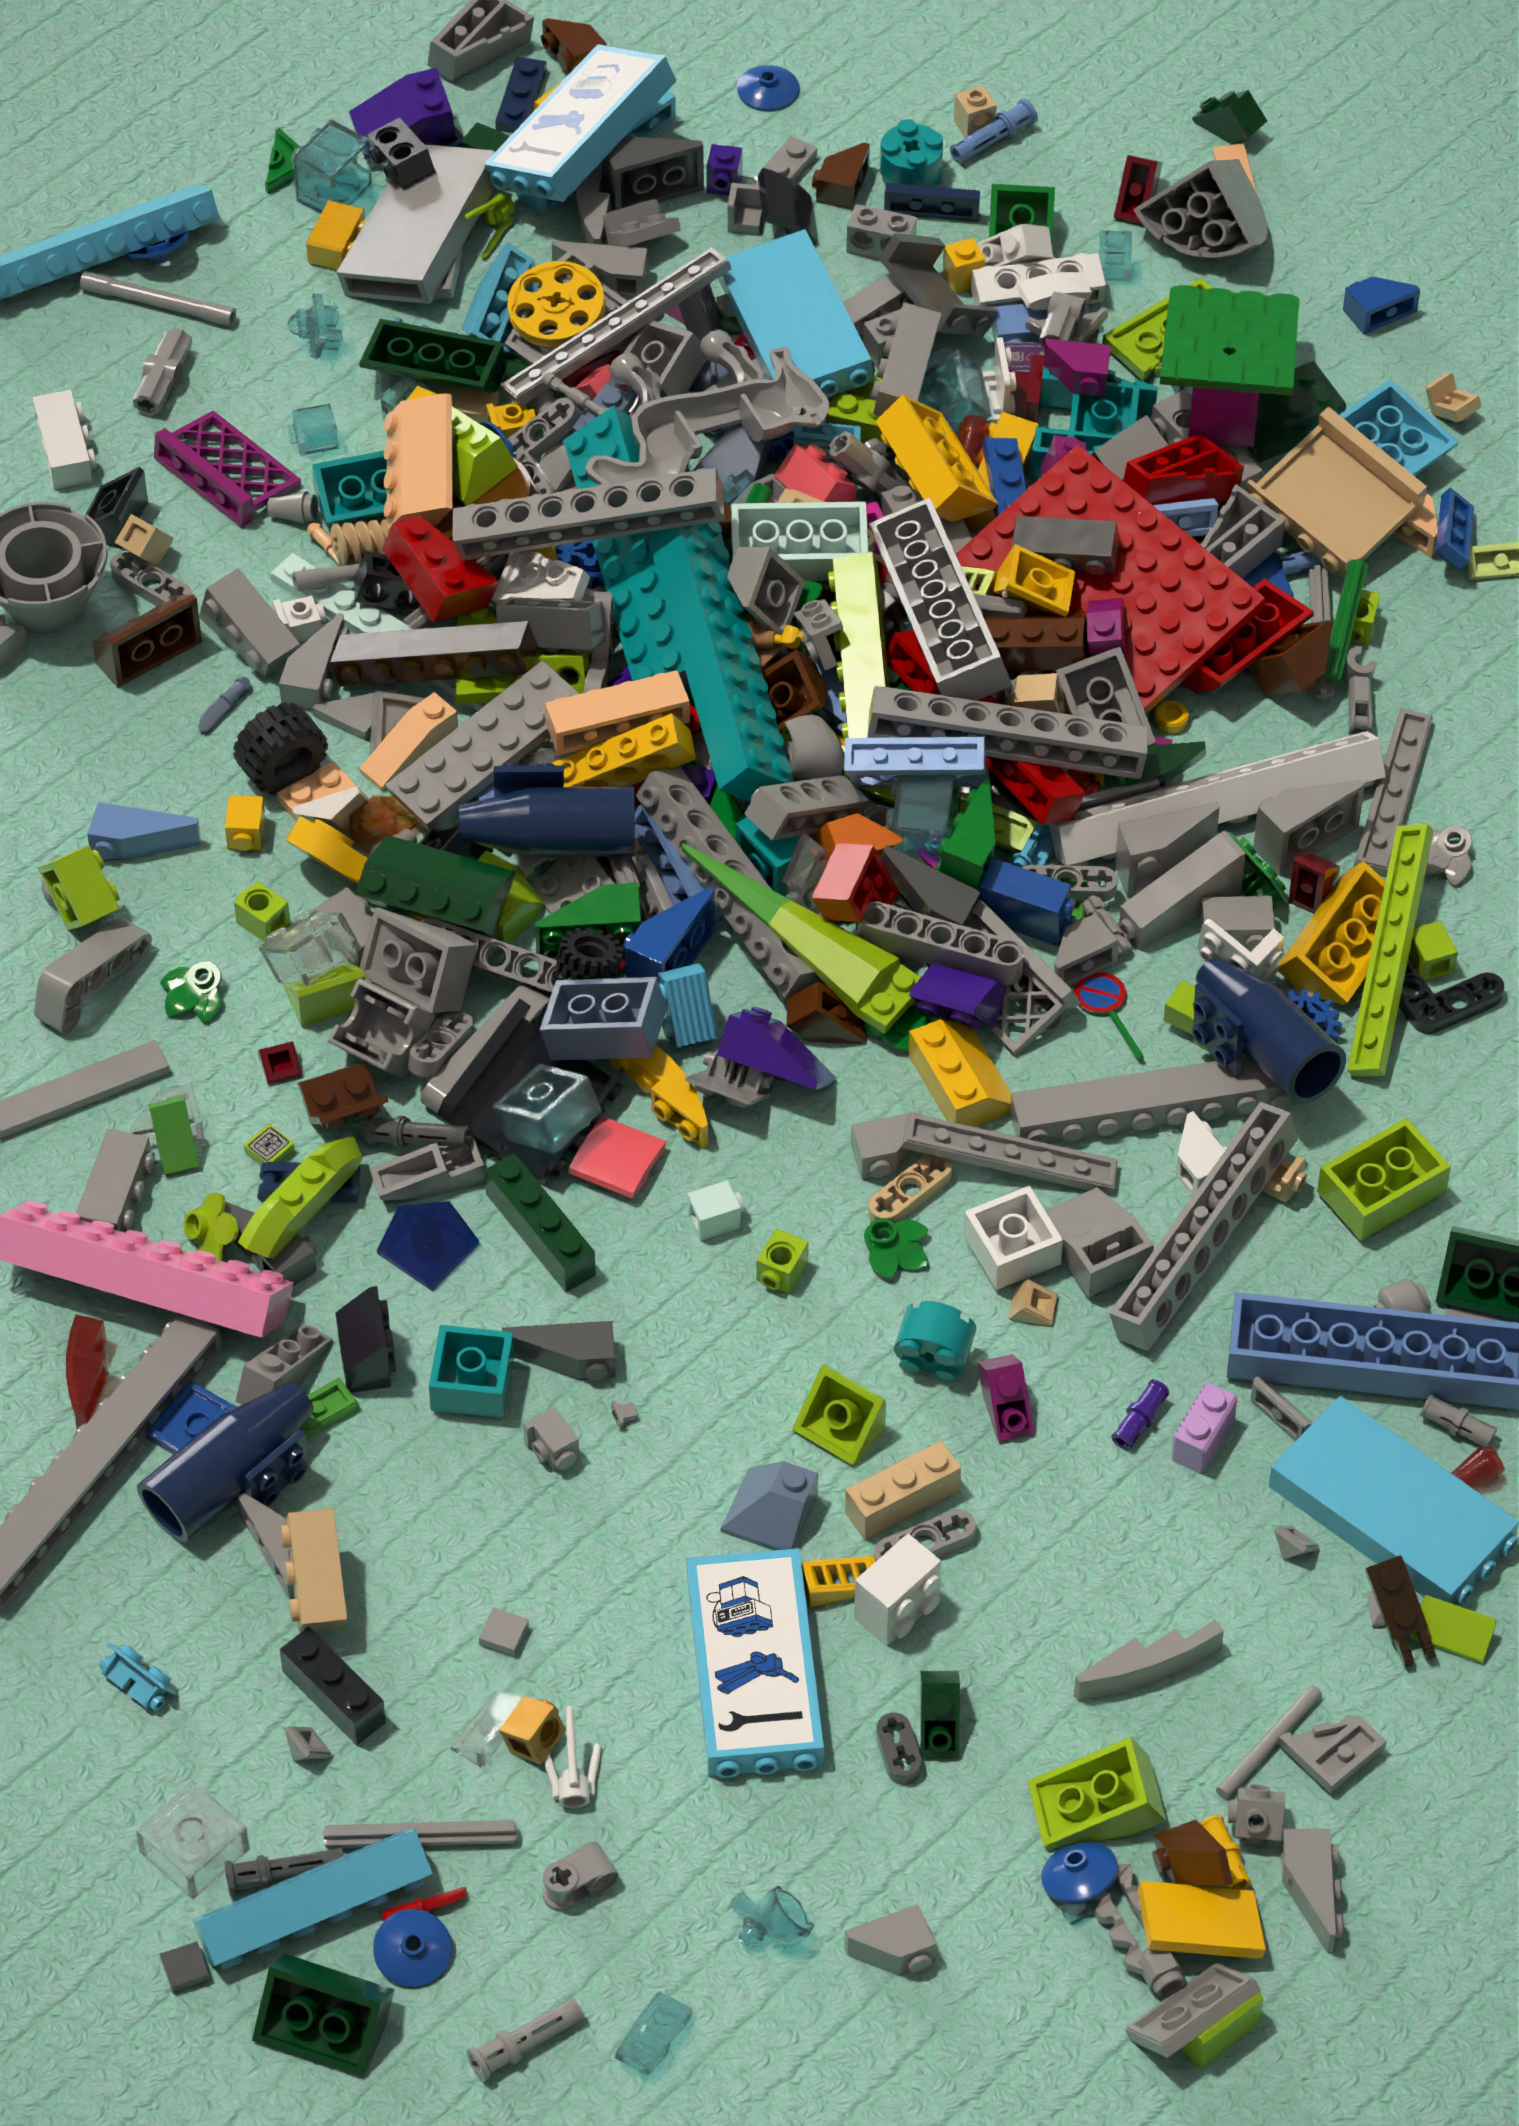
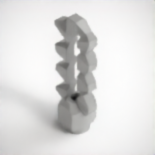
M1118 1864L1117 1884L1121 1891L1125 1893L1129 1905L1134 1913L1137 1914L1144 1928L1138 1896L1139 1886L1132 1885L1133 1867L1131 1864ZM1108 1891L1094 1899L1100 1902L1095 1910L1097 1920L1102 1924H1114L1109 1932L1112 1945L1129 1949L1123 1962L1126 1970L1141 1974L1152 1993L1157 1994L1159 1998H1167L1185 1985L1181 1966L1175 1958L1176 1952L1149 1950L1147 1947L1142 1953L1138 1942L1133 1938L1124 1923L1121 1913L1117 1911L1111 1901Z

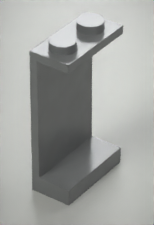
M894 233L878 259L917 306L941 313L937 327L938 333L983 337L991 328L992 322L999 311L995 307L964 305L933 265L945 248L943 242L939 238Z

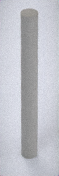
M1310 1685L1216 1788V1792L1221 1798L1227 1800L1277 1746L1279 1737L1283 1733L1289 1732L1317 1702L1322 1693L1316 1686Z

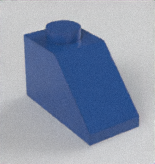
M1372 276L1345 288L1343 311L1364 335L1417 312L1420 288L1417 285Z

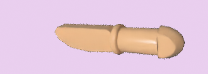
M318 523L309 524L307 528L308 535L314 538L339 566H346L342 565L339 556H336L333 552L331 536ZM349 555L347 565L355 564L353 557Z

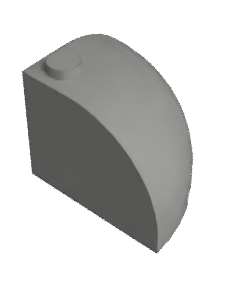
M1239 159L1209 161L1133 209L1146 229L1158 240L1164 241L1175 248L1176 251L1191 256L1214 258L1236 255L1263 244L1267 238V222L1261 202Z

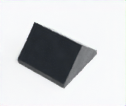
M139 466L100 486L86 514L101 528L106 545L123 549V547L115 543L129 516L133 514L140 518L148 503L144 470Z

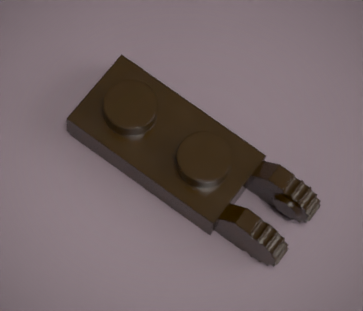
M1402 1555L1364 1568L1390 1640H1394L1404 1667L1407 1668L1414 1664L1412 1652L1403 1637L1413 1632L1417 1634L1423 1655L1428 1660L1436 1657L1432 1641L1426 1630L1428 1625Z

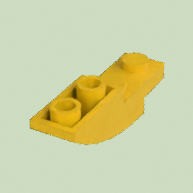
M656 1045L652 1058L610 1059L612 1066L617 1071L621 1067L624 1068V1073L633 1078L644 1092H651V1109L657 1118L672 1124L687 1141H694L703 1149L708 1145V1123L696 1090H694L692 1083L684 1081L687 1076L667 1053Z

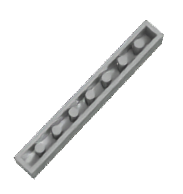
M1245 1056L1242 1057L1241 1075L1237 1077L1226 1067H1222L1217 1061L1014 1092L1011 1093L1010 1117L1016 1137L1048 1144L1061 1141L1073 1142L1081 1138L1099 1135L1110 1136L1118 1132L1131 1130L1143 1131L1150 1127L1169 1124L1180 1125L1185 1123L1187 1114L1192 1111L1200 1120H1213L1226 1115L1250 1114L1260 1101L1280 1109L1296 1105L1297 1103L1292 1101Z

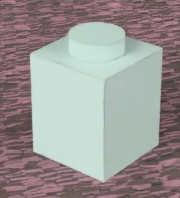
M728 1180L687 1193V1213L700 1241L741 1228V1213L745 1212L744 1203L740 1193L733 1192Z

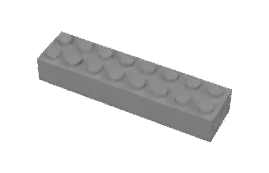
M931 498L869 523L882 558L941 695L977 701L1013 686Z

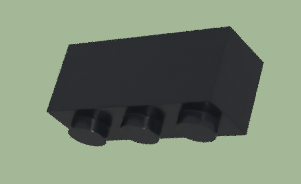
M309 1626L279 1649L282 1672L356 1746L386 1723L384 1700Z

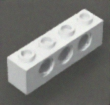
M1080 253L1073 257L1048 258L1028 263L1016 262L999 267L984 266L973 270L971 291L974 305L996 307L1025 304L1016 289L1018 283L1037 276L1059 272H1080L1092 291L1089 305L1103 303L1106 283L1099 254Z

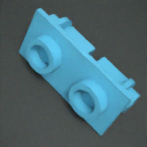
M1035 817L1034 820L1038 824L1032 832L1031 839L1028 838L1020 853L1012 852L1007 863L1021 868L1026 865H1045L1054 849L1049 824L1042 825Z
M108 1643L107 1646L115 1652L112 1656H105L100 1662L99 1667L102 1669V1674L123 1690L126 1689L132 1679L136 1682L128 1691V1694L142 1704L144 1708L158 1711L165 1703L163 1696L166 1692L175 1696L178 1694V1692L167 1685L171 1678L155 1666L148 1670L140 1664L144 1657L133 1648L125 1644L121 1649Z

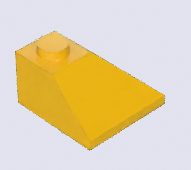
M1014 544L997 571L994 593L1004 598L1023 600L1026 603V607L1066 617L1069 613L1075 571Z

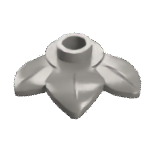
M1449 826L1442 831L1434 830L1425 877L1444 871L1447 880L1454 887L1462 883L1467 877L1472 866L1468 855L1472 847V838L1465 828ZM1452 838L1460 839V842L1457 844H1450L1448 841Z

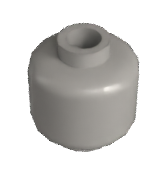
M1403 1279L1380 1289L1378 1304L1374 1305V1307L1427 1313V1311L1431 1310V1303L1421 1283L1415 1284L1412 1280Z

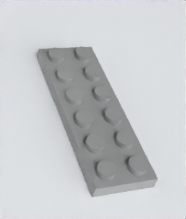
M542 660L385 784L388 792L430 832L457 811L460 805L467 803L494 781V766H503L508 763L516 764L550 737L546 726V702L578 695L579 693Z

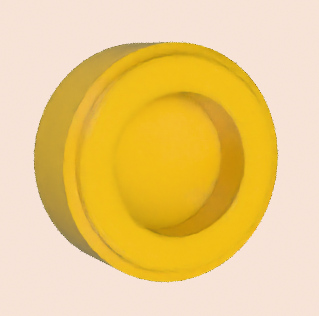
M1164 701L1155 709L1154 724L1163 733H1180L1187 727L1188 710L1180 702Z

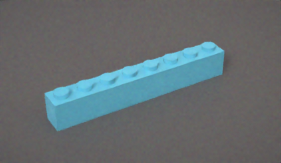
M199 183L0 255V300L221 220L212 190Z

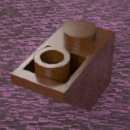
M550 18L542 20L543 34L541 35V42L547 52L551 51L558 59L561 68L568 70L569 73L597 45L607 46L603 38L590 24Z

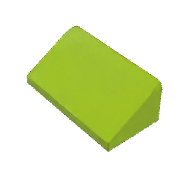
M1425 1595L1421 1609L1428 1625L1426 1630L1433 1647L1483 1664L1495 1632L1497 1620ZM1413 1632L1410 1639L1419 1642L1416 1632Z

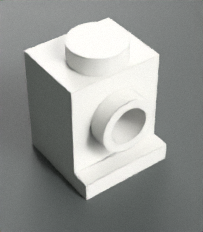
M312 595L280 603L279 599L273 600L274 612L299 643L308 641L322 628L321 623L326 622L322 603L315 604Z

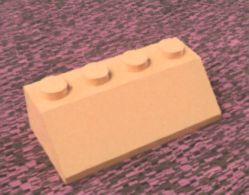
M447 393L401 401L385 418L384 430L387 432V444L384 449V459L387 460V472L384 477V487L387 488V501L384 506V516L387 517V531H390L394 522L420 515L435 527L452 510V395Z

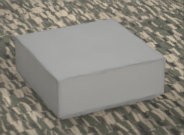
M493 1607L479 1637V1645L515 1657L529 1627V1620Z

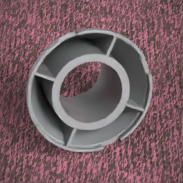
M54 502L28 503L2 512L0 514V606L18 624L24 625L25 629L32 632L54 633L68 628L81 616L106 566L107 545L101 528L87 514L84 517L71 511L70 506Z

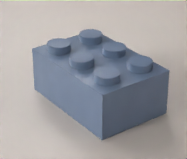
M657 977L556 980L540 1032L550 1060L652 1058L667 1006Z

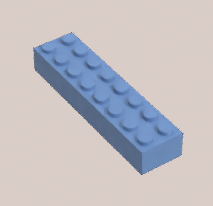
M1235 1292L1226 1378L1253 1380L1259 1377L1271 1383L1426 1400L1432 1394L1434 1397L1445 1402L1519 1410V1323Z

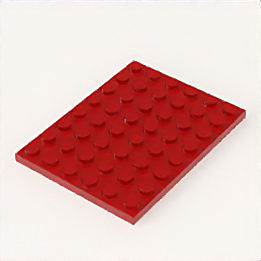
M1079 444L956 553L960 566L986 569L997 574L1000 566L1011 551L1017 516L1116 521L1120 543L1115 574L1093 575L1088 572L1075 571L1069 611H1087L1089 601L1123 598L1126 663L1145 714L1153 709L1267 605L1264 596ZM976 584L973 591H978L980 585ZM994 593V596L1002 597L1001 595ZM1027 607V612H1045ZM1089 646L1087 652V659L1091 657ZM1044 671L1047 674L1056 673V671Z

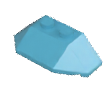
M508 242L503 246L480 281L462 329L468 336L503 342L504 353H513L505 347V342L513 330L508 311V296L515 281L524 272L535 267L534 259ZM531 283L527 285L525 290L535 292L540 284ZM525 309L520 310L517 316L521 317Z

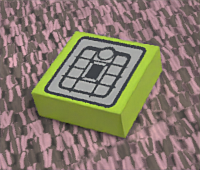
M267 1124L244 1144V1152L260 1165L265 1162H282L295 1151L294 1142L271 1124Z

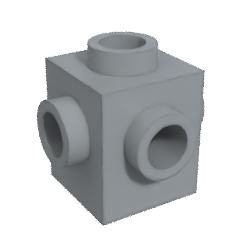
M1259 1784L1247 1785V1789L1238 1788L1237 1800H1229L1227 1823L1234 1824L1235 1837H1242L1244 1842L1261 1844L1265 1840L1282 1841L1285 1792L1270 1791L1269 1787Z

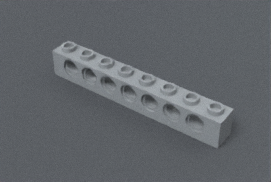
M701 468L691 472L665 474L659 477L632 479L614 484H599L594 487L567 489L562 492L549 494H534L530 497L502 499L498 502L485 504H470L465 507L453 508V543L461 560H469L723 521L724 489L716 468Z
M874 685L868 715L867 738L984 737L985 756L1141 779L1147 757L1148 726Z
M679 767L650 772L636 797L704 889L709 887L715 890L716 906L782 996L788 998L816 982L821 983L823 980L767 925L682 852V843L687 844L771 889L683 769Z
M1261 1101L1110 1311L1109 1314L1118 1340L1146 1351L1150 1350L1297 1142L1298 1137L1291 1112Z

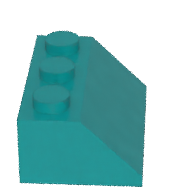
M384 450L312 464L313 485L318 499L319 510L326 526L384 515V506L387 501V488L384 487L387 460L384 459Z

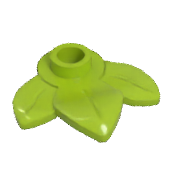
M210 1193L206 1196L202 1207H197L187 1213L184 1219V1231L189 1239L198 1243L199 1250L213 1253L216 1260L222 1261L223 1245H230L235 1242L239 1228L236 1218L224 1212L225 1196L221 1193Z

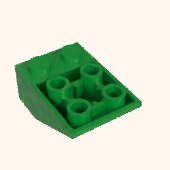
M984 777L978 789L972 788L965 804L967 809L964 814L961 812L957 814L951 831L953 834L951 838L945 837L937 854L941 859L936 867V870L980 891V885L992 861L996 842L990 779Z
M638 883L602 885L535 922L536 953L549 958H557L562 936H565L568 931L574 933L576 928H580L582 932H585L586 928H592L594 933H597L598 929L603 930L604 936L610 933L614 936L613 941L619 940L621 943L620 947H623L627 936L630 933L635 934L641 925Z

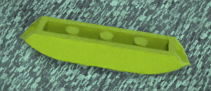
M347 1137L328 1142L310 1153L258 1208L245 1227L238 1243L251 1252L274 1259L357 1171L363 1157L355 1138Z

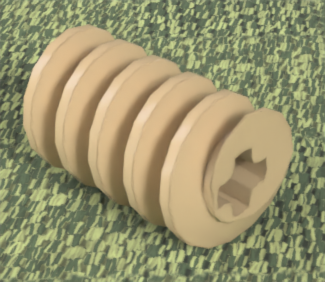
M387 519L382 520L380 524L376 520H372L367 525L363 521L357 522L355 526L350 522L344 523L342 528L338 524L332 525V549L335 555L339 556L342 565H347L349 555H352L355 564H359L361 555L366 550L385 554L382 548L390 532L387 531Z

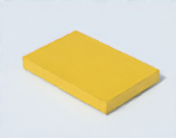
M1150 1881L1140 1882L1138 1896L1149 1950L1254 1959L1263 1958L1266 1948L1254 1891Z

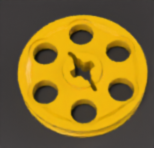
M567 261L542 263L524 272L513 284L507 303L510 320L515 331L526 341L549 348H557L602 319L605 313L604 292L598 278L584 266ZM562 274H569L573 277L567 283L556 281L557 277ZM531 283L542 285L541 289L537 292L525 290L527 285ZM587 290L596 293L590 300L579 298V295ZM557 301L562 302V303H558V304H557V307H552V306H554V305L556 304ZM522 309L534 311L533 315L528 318L517 316L518 312ZM578 316L588 318L584 325L576 326L571 323ZM547 325L557 328L556 332L550 335L542 334L540 330Z

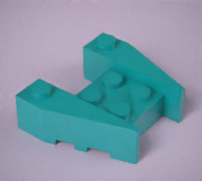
M1044 367L1040 405L1071 408L1069 430L1036 427L1031 478L1042 477L1041 465L1054 435L1074 437L1086 443V451L1092 454L1096 449L1136 423L1137 416L1147 415L1152 417L1153 405L1157 401L1158 387L1137 379L1132 383L1116 377V372L1108 369L1105 397L1072 393Z

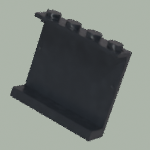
M519 998L444 1097L437 1115L452 1125L471 1126L474 1139L502 1159L515 1153L536 1180L544 1186L551 1175L558 1178L568 1163V1160L565 1159L568 1152L571 1150L576 1153L587 1137L583 1133L588 1125L594 1127L606 1111L602 1108L607 1100L613 1103L624 1087L620 1080L625 1069L621 1067L615 1075L609 1076L585 1059L550 1060L540 1029L526 1020L531 1006Z

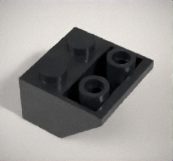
M373 1286L335 1312L345 1384L351 1393L391 1387L390 1373L396 1372L392 1330H390L387 1300H379L378 1288Z

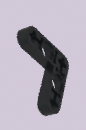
M1408 960L1403 987L1412 986L1418 990L1419 994L1410 997L1401 993L1399 1008L1418 1032L1433 1034L1500 1004L1503 998L1504 982L1498 975L1485 972L1434 994ZM1453 998H1460L1467 1003V1006L1464 1008H1454L1448 1001Z

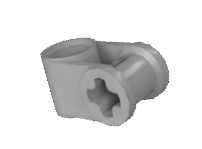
M590 1842L577 1849L574 1853L546 1867L543 1874V1883L545 1885L543 1888L544 1903L555 1911L570 1909L581 1901L609 1889L618 1880L619 1873L597 1842Z

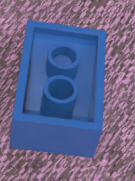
M709 887L644 921L635 934L630 933L623 945V952H625L623 972L626 973V978L657 977L659 982L658 973L692 965L715 933V890Z

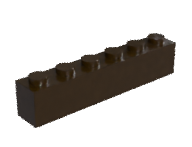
M528 621L340 635L330 663L341 687L526 674L531 669L538 645Z

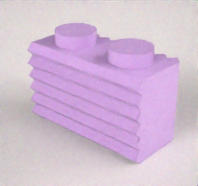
M1209 1382L1203 1383L1200 1394H1197L1196 1400L1193 1401V1405H1190V1410L1187 1411L1183 1422H1180V1427L1177 1428V1432L1173 1435L1171 1453L1173 1462L1197 1473L1204 1472L1235 1420L1238 1399L1235 1394Z

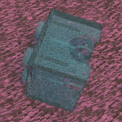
M329 120L322 128H317L312 133L311 139L302 147H297L291 156V163L294 169L293 185L296 191V201L320 214L325 205H327V200L351 205L372 184L371 171L362 167L357 162L358 154L361 151L366 154L370 153L369 139L333 120Z
M956 775L893 776L891 796L895 797L894 809L888 808L886 828L901 836L903 843L898 846L901 853L912 848H922L930 856H937L943 839L945 837L951 838L953 834L951 831L952 825L960 811L962 797L960 788L953 786L954 781L957 780Z

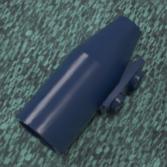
M508 763L503 766H494V797L459 806L460 841L526 857L635 856L634 786L564 787V765L556 766L552 763H541L537 766H520L519 764Z
M1219 957L1212 958L1201 966L1196 975L1197 984L1195 985L1193 1002L1194 1022L1192 1034L1195 1041L1200 1046H1204L1215 1057L1220 1066L1226 1067L1235 1077L1241 1075L1243 1052L1292 1101L1298 1104H1306L1319 1099L1337 1083L1346 1065L1345 1051L1276 985Z
M289 1382L223 1413L137 1485L141 1501L155 1521L168 1534L180 1542H187L238 1499L237 1496L242 1493L249 1495L267 1507L270 1506L284 1487L289 1483H297L307 1471L306 1434L301 1430V1427L314 1410L312 1402L299 1386Z

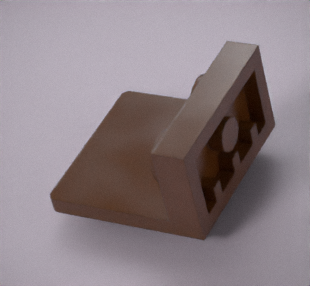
M366 1061L297 1083L310 1124H321L322 1128L327 1127L329 1129L348 1122L346 1116L355 1114V1117L361 1116V1118L382 1111L381 1104L389 1102L387 1095H377Z

